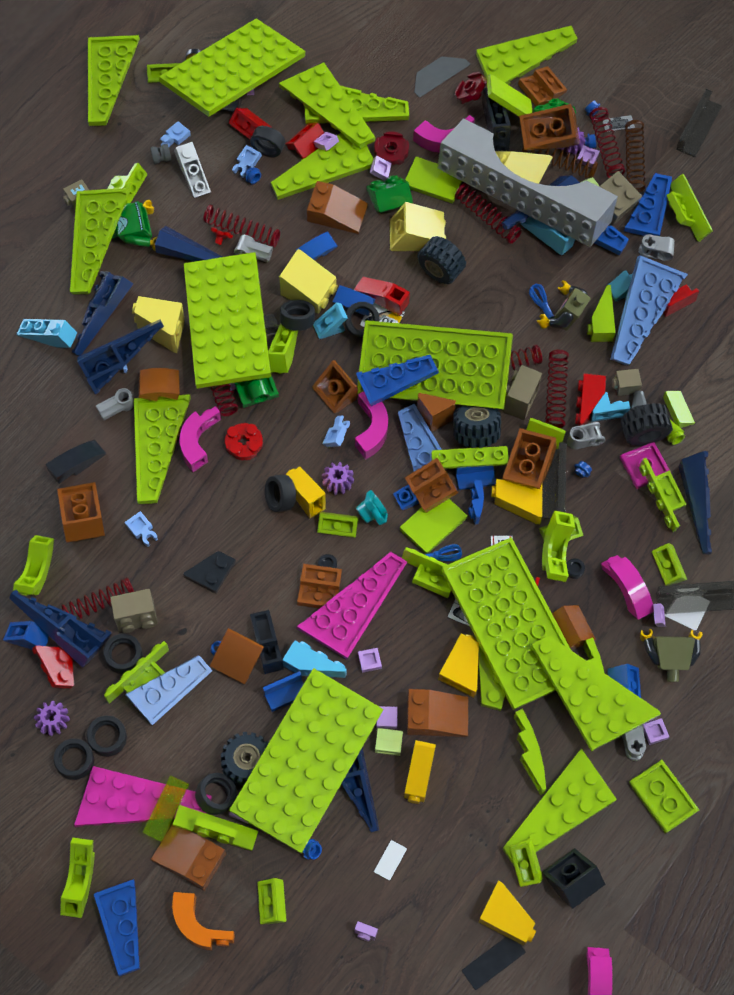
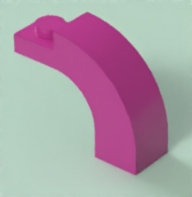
M469 115L467 118H465L466 120L474 123L475 119L472 116ZM425 120L414 130L413 141L424 149L440 153L441 142L453 129L441 130Z
M363 391L358 394V404L369 416L372 423L364 433L355 438V447L366 460L377 453L386 440L388 414L382 402L371 406Z
M216 406L205 410L201 416L195 411L188 417L181 429L180 446L182 456L192 472L208 463L207 454L199 445L198 440L205 430L221 420L220 411Z
M616 555L601 563L602 570L612 577L620 587L628 611L639 620L654 612L650 593L642 577L626 557L620 558Z
M587 947V995H612V957L609 955V949Z

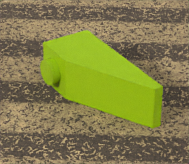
M611 285L606 286L591 322L587 324V335H590L591 342H613L615 323Z
M281 323L268 350L271 372L288 373L293 361L298 331L286 329Z

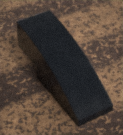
M92 440L57 456L48 462L46 467L60 484L73 474L77 476L105 456L106 452L96 440Z
M266 610L250 614L256 642L264 646L260 654L264 674L284 670L270 611Z

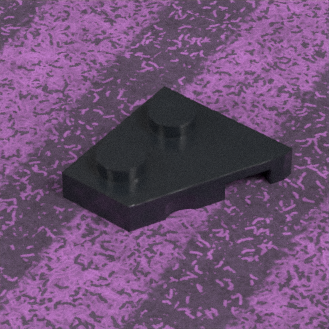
M217 551L184 572L183 576L217 594L236 560Z

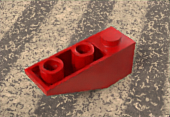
M362 277L354 288L355 291L376 299L374 303L398 316H401L409 304L410 292L394 283Z
M584 373L583 379L579 380L578 391H581V395L577 397L576 408H579V413H576L575 424L578 426L586 425L591 418L593 409L605 394L606 376Z

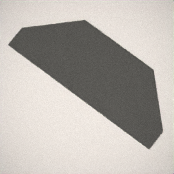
M442 56L417 72L414 92L420 98L471 64L466 59Z

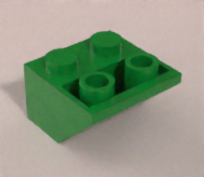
M397 175L390 176L382 182L381 180L373 181L371 185L366 186L374 208L378 212L400 207L405 202L413 203L409 182Z

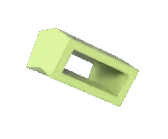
M378 728L375 753L400 756L403 731Z

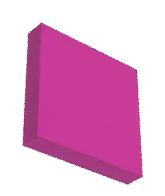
M655 442L620 455V460L636 489L648 485L646 476L643 477L639 469L640 463L644 458H647L655 476L670 471Z

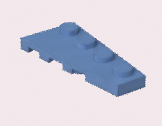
M413 404L398 411V417L413 471L415 472L432 461V450L442 449L417 407Z
M196 656L125 695L146 720L153 725L212 670L200 656Z

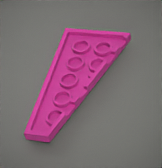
M390 552L366 573L358 577L356 581L339 592L318 611L314 612L308 619L300 623L296 629L347 660L406 566L407 561Z
M93 766L74 826H98L112 823L125 824L152 820L165 821L175 819L179 805L203 813L206 812L197 804L195 791ZM207 795V797H208V798L210 799V801H211V800H212V796H211V795Z

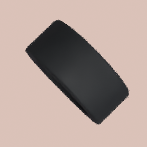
M258 126L254 130L250 143L262 155L278 157L285 146V138L274 128Z
M290 300L281 306L280 322L286 329L302 331L311 328L314 324L315 308L311 303L304 300ZM292 314H302L304 316H292Z
M357 302L347 309L346 315L348 319L345 321V325L351 334L363 337L364 330L356 329L351 322L352 314L358 309H366L372 314L373 321L379 322V313L372 304Z
M285 474L270 476L267 479L264 493L268 507L274 512L291 510L296 501V490L293 480Z
M130 634L114 635L107 641L104 647L105 661L109 668L116 673L124 674L126 671H131L143 657L139 641ZM128 643L133 646L135 657L127 664H117L112 659V650L118 644Z
M105 715L92 721L87 730V740L95 753L100 756L109 757L122 751L126 744L127 734L124 725L119 719L114 716ZM104 725H112L119 732L118 741L111 747L99 746L95 740L96 731Z
M80 739L65 740L54 752L56 769L63 777L69 780L84 778L94 766L95 758L90 746ZM71 748H79L86 755L84 766L76 771L66 769L62 763L64 753Z
M211 773L198 784L195 790V798L203 811L208 814L219 815L226 812L233 805L237 798V789L234 782L228 776L222 773ZM210 783L221 786L227 796L225 803L220 805L210 801L205 792L206 786Z

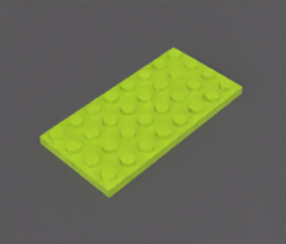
M256 18L159 76V82L210 117L304 58L305 50Z
M256 252L184 263L197 389L271 377Z
M365 320L359 372L362 371L364 373L379 367L380 369L388 367L390 364H401L410 359L431 355L439 373L390 398L418 401V394L423 393L456 400L455 405L504 410L513 334ZM359 379L357 395L364 391Z
M512 537L442 567L441 570L512 709L515 710L556 691L531 645L550 635L570 649Z
M313 668L229 811L301 854L384 709Z

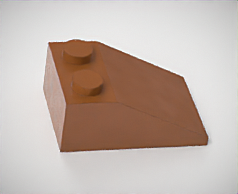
M572 104L519 116L525 150L565 148L580 144L575 110Z
M317 181L307 208V222L359 234L368 203L335 185Z
M519 429L503 480L540 489L557 448L556 437Z
M95 482L57 489L66 543L105 536Z
M409 689L407 735L468 737V697L434 690Z
M172 824L151 860L205 891L224 860L226 852L225 849L213 842Z

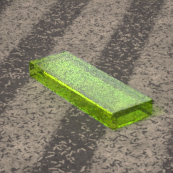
M170 775L143 831L144 834L161 842L163 841L190 784Z

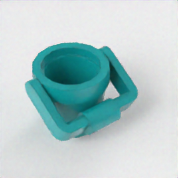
M372 490L368 491L365 500L356 507V510L366 523L375 519L379 525L387 522V510Z

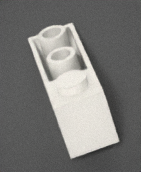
M193 142L176 147L174 150L193 197L196 198L211 193Z

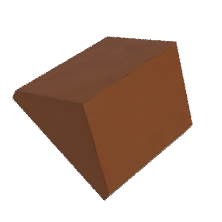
M335 360L330 363L312 386L333 413H338L357 400L358 387Z
M423 393L418 394L417 409L431 432L453 421L456 400Z
M579 605L562 606L552 613L571 651L582 647L587 639L593 638L594 641L596 640Z

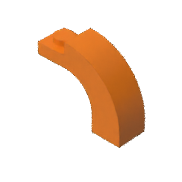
M173 893L172 908L174 919L179 930L189 942L199 948L211 951L213 942H216L217 946H229V943H234V931L211 930L204 928L197 922L195 917L196 895L194 893Z

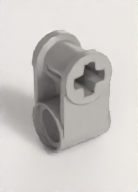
M645 235L638 250L643 257L668 261L673 259L675 241L670 237Z
M599 422L573 427L567 439L568 446L574 450L598 446L605 442V437L602 436ZM573 436L579 437L580 440L575 439Z
M643 725L622 735L626 756L632 761L640 760L646 749Z

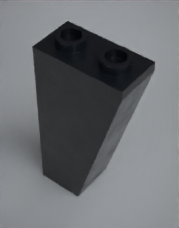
M484 88L482 104L487 130L494 133V150L509 151L511 125L506 108L489 98L488 89Z

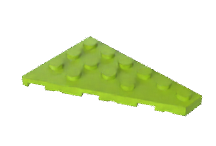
M550 635L531 645L591 752L661 715L658 709Z

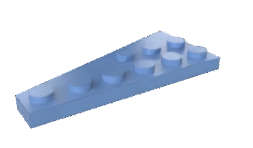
M641 255L637 257L610 360L623 365L631 363L639 351L640 345L648 337L651 328L657 323L671 297L677 292L680 283L688 274Z

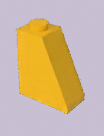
M301 467L291 469L286 473L295 485L297 502L309 518L326 509L325 492Z
M496 479L495 486L491 488V497H495V505L535 524H540L542 519V485L540 489L503 479Z
M460 634L439 673L438 680L474 698L477 691L479 643L473 636Z
M415 741L404 798L408 799V802L419 804L425 800L436 747L435 744Z
M498 880L480 917L479 923L524 946L527 941H532L536 930L533 929L535 922L506 886Z

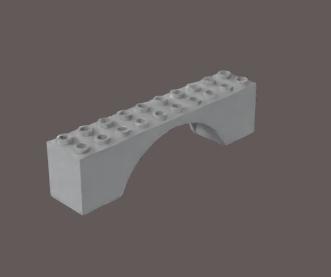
M464 118L441 142L438 169L589 247L593 245L612 221L618 196L587 180L568 186H548L521 178L510 171L498 158L493 146L494 133Z

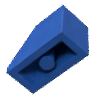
M33 621L10 622L3 641L33 650L34 646H46L49 635Z

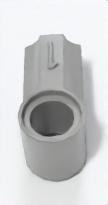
M241 235L234 253L240 255L256 252L258 260L268 262L271 258L273 247L255 242L248 235Z
M122 388L116 392L115 396L96 405V408L105 421L121 411L131 410L134 407V399L128 389ZM129 398L127 401L121 402L122 399Z

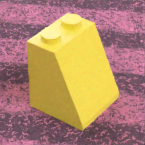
M495 151L500 161L510 171L521 178L537 184L541 181L553 158L550 155Z
M405 202L390 219V250L420 251L433 236L446 239V235H444L446 224L444 212Z
M299 249L279 276L280 293L282 296L290 300L307 301L314 306L315 312L318 314L322 308L324 309L327 306L328 298L330 295L335 294L338 287L336 285V277Z
M138 296L137 303H134L132 313L135 314L134 322L137 323L138 329L161 319L164 327L152 339L170 351L177 353L185 324L182 303Z

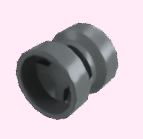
M163 144L161 147H150L154 165L160 164L161 161H171L168 144Z

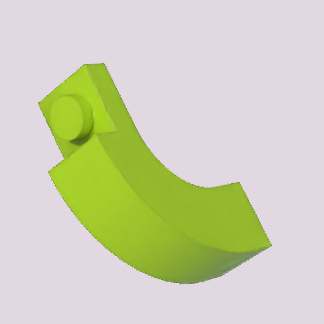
M554 511L548 524L542 551V570L546 571L548 579L566 582L568 578L566 551L569 539L575 528L573 514Z
M35 535L29 541L26 566L20 578L14 583L13 591L17 590L21 595H38L40 593L52 559L53 538Z
M72 838L70 842V866L66 886L61 896L60 915L82 918L93 875L95 857L93 840Z

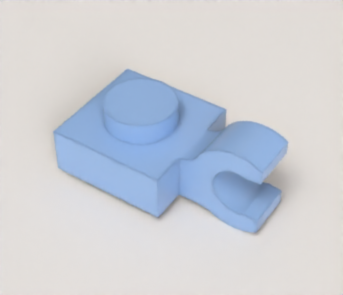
M179 121L176 122L160 138L163 142L161 146L168 144V147H170L174 142L179 145L191 136L190 130Z
M343 415L337 416L334 426L328 429L323 441L327 448L341 446L344 440L346 429L350 426V421H343L342 423Z

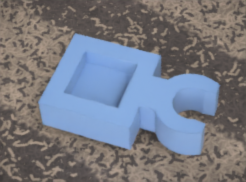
M246 145L237 157L239 164H236L232 169L234 174L238 170H242L240 176L244 178L247 168H253L262 156L261 153Z
M141 511L125 522V525L136 539L142 536L145 546H150L147 541L149 537H153L155 541L158 540L156 533L149 531L153 527Z

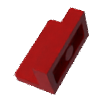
M236 108L229 121L230 125L249 139H251L254 130L258 126L271 127L247 108Z
M309 123L286 143V146L289 150H296L303 160L319 149L315 147L313 141L324 134V131L319 123Z
M687 284L680 287L667 304L663 312L664 316L667 317L695 302L699 290L696 288L691 291Z

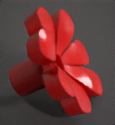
M211 227V231L217 236L216 244L222 245L223 238L232 239L233 235L231 233L217 230V228Z

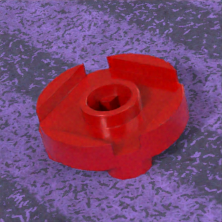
M240 423L228 428L225 436L226 450L238 460H250L257 456V453L263 447L262 434L254 424ZM243 438L249 440L246 442V445H242L239 441Z

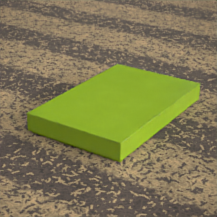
M491 73L488 75L487 89L489 98L517 116L532 113L531 99Z
M415 157L405 179L409 182L410 190L452 204L455 200V192L462 184L461 180L438 169L437 163Z
M448 499L427 513L421 507L400 526L399 530L421 551L428 554L462 524L468 516Z
M663 760L629 781L632 789L665 834L699 811V808Z

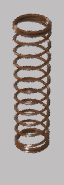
M631 120L625 124L627 150L626 178L630 181L629 179L632 177H643V181L632 180L629 182L630 184H643V187L635 188L638 189V192H641L646 188L644 182L646 179L644 177L646 173L644 171L645 159H643L645 157L643 153L645 150L643 147L645 144L643 141L645 138L643 136L644 123L639 120ZM632 124L642 125L641 128L628 129ZM642 131V134H633V135H630V134L628 133V132H630V133H638V132ZM631 136H632V137H639V136H642V137H643L642 140H632V141L629 140L628 138L631 137ZM631 142H634V143L642 142L643 145H642V146H639V145L630 146L629 143H631ZM641 147L643 148V151H642V152H640V151L630 152V151H629V149H631V148H641ZM640 153L643 154V157H642V158H641V157H634V158L629 157V155H631V154H640ZM631 160H643V163L631 164L629 162ZM632 165H643V169L632 170L629 167H631ZM632 171H634V172L643 171V172H644L643 175H634V176L630 175L629 173H631Z
M523 146L522 152L527 153L528 150H525ZM557 148L554 149V152L552 154L553 167L559 161V169H561L565 164V170L568 171L572 166L573 174L577 171L579 167V176H581L585 171V178L594 177L598 166V162H594L589 174L587 175V169L590 159H588L583 171L580 174L581 164L583 161V157H581L575 171L573 172L577 155L575 154L570 166L567 169V163L570 152H568L565 161L560 167L563 150L561 151L556 163L554 164V157ZM539 149L537 154H541L542 149ZM549 149L546 150L545 155H548Z

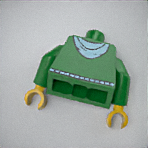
M146 200L144 204L139 201L127 203L123 208L112 239L119 237L127 244L149 247L152 245L153 250L156 251L155 243L157 237L150 240L152 233L147 215L154 213L152 202Z

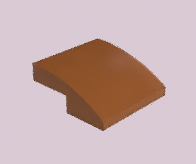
M548 66L535 70L533 75L522 78L518 82L519 87L535 106L547 104L551 99L559 98L567 92L566 87Z
M169 368L140 370L139 398L157 401L159 396L178 400L179 370Z
M438 458L405 477L412 492L416 495L426 513L459 493Z
M303 564L297 605L319 609L339 593L342 569Z
M228 628L210 667L246 684L264 646Z

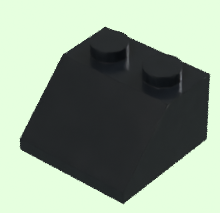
M575 848L542 872L559 897L572 909L606 885L598 867Z

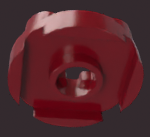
M480 72L471 73L467 76L469 79L466 82L462 80L457 86L455 95L462 104L471 100L476 101L481 97V92L487 85V79Z
M386 132L384 136L376 139L374 152L376 156L392 163L391 165H401L409 154V142L398 132ZM394 146L395 150H389L388 148Z

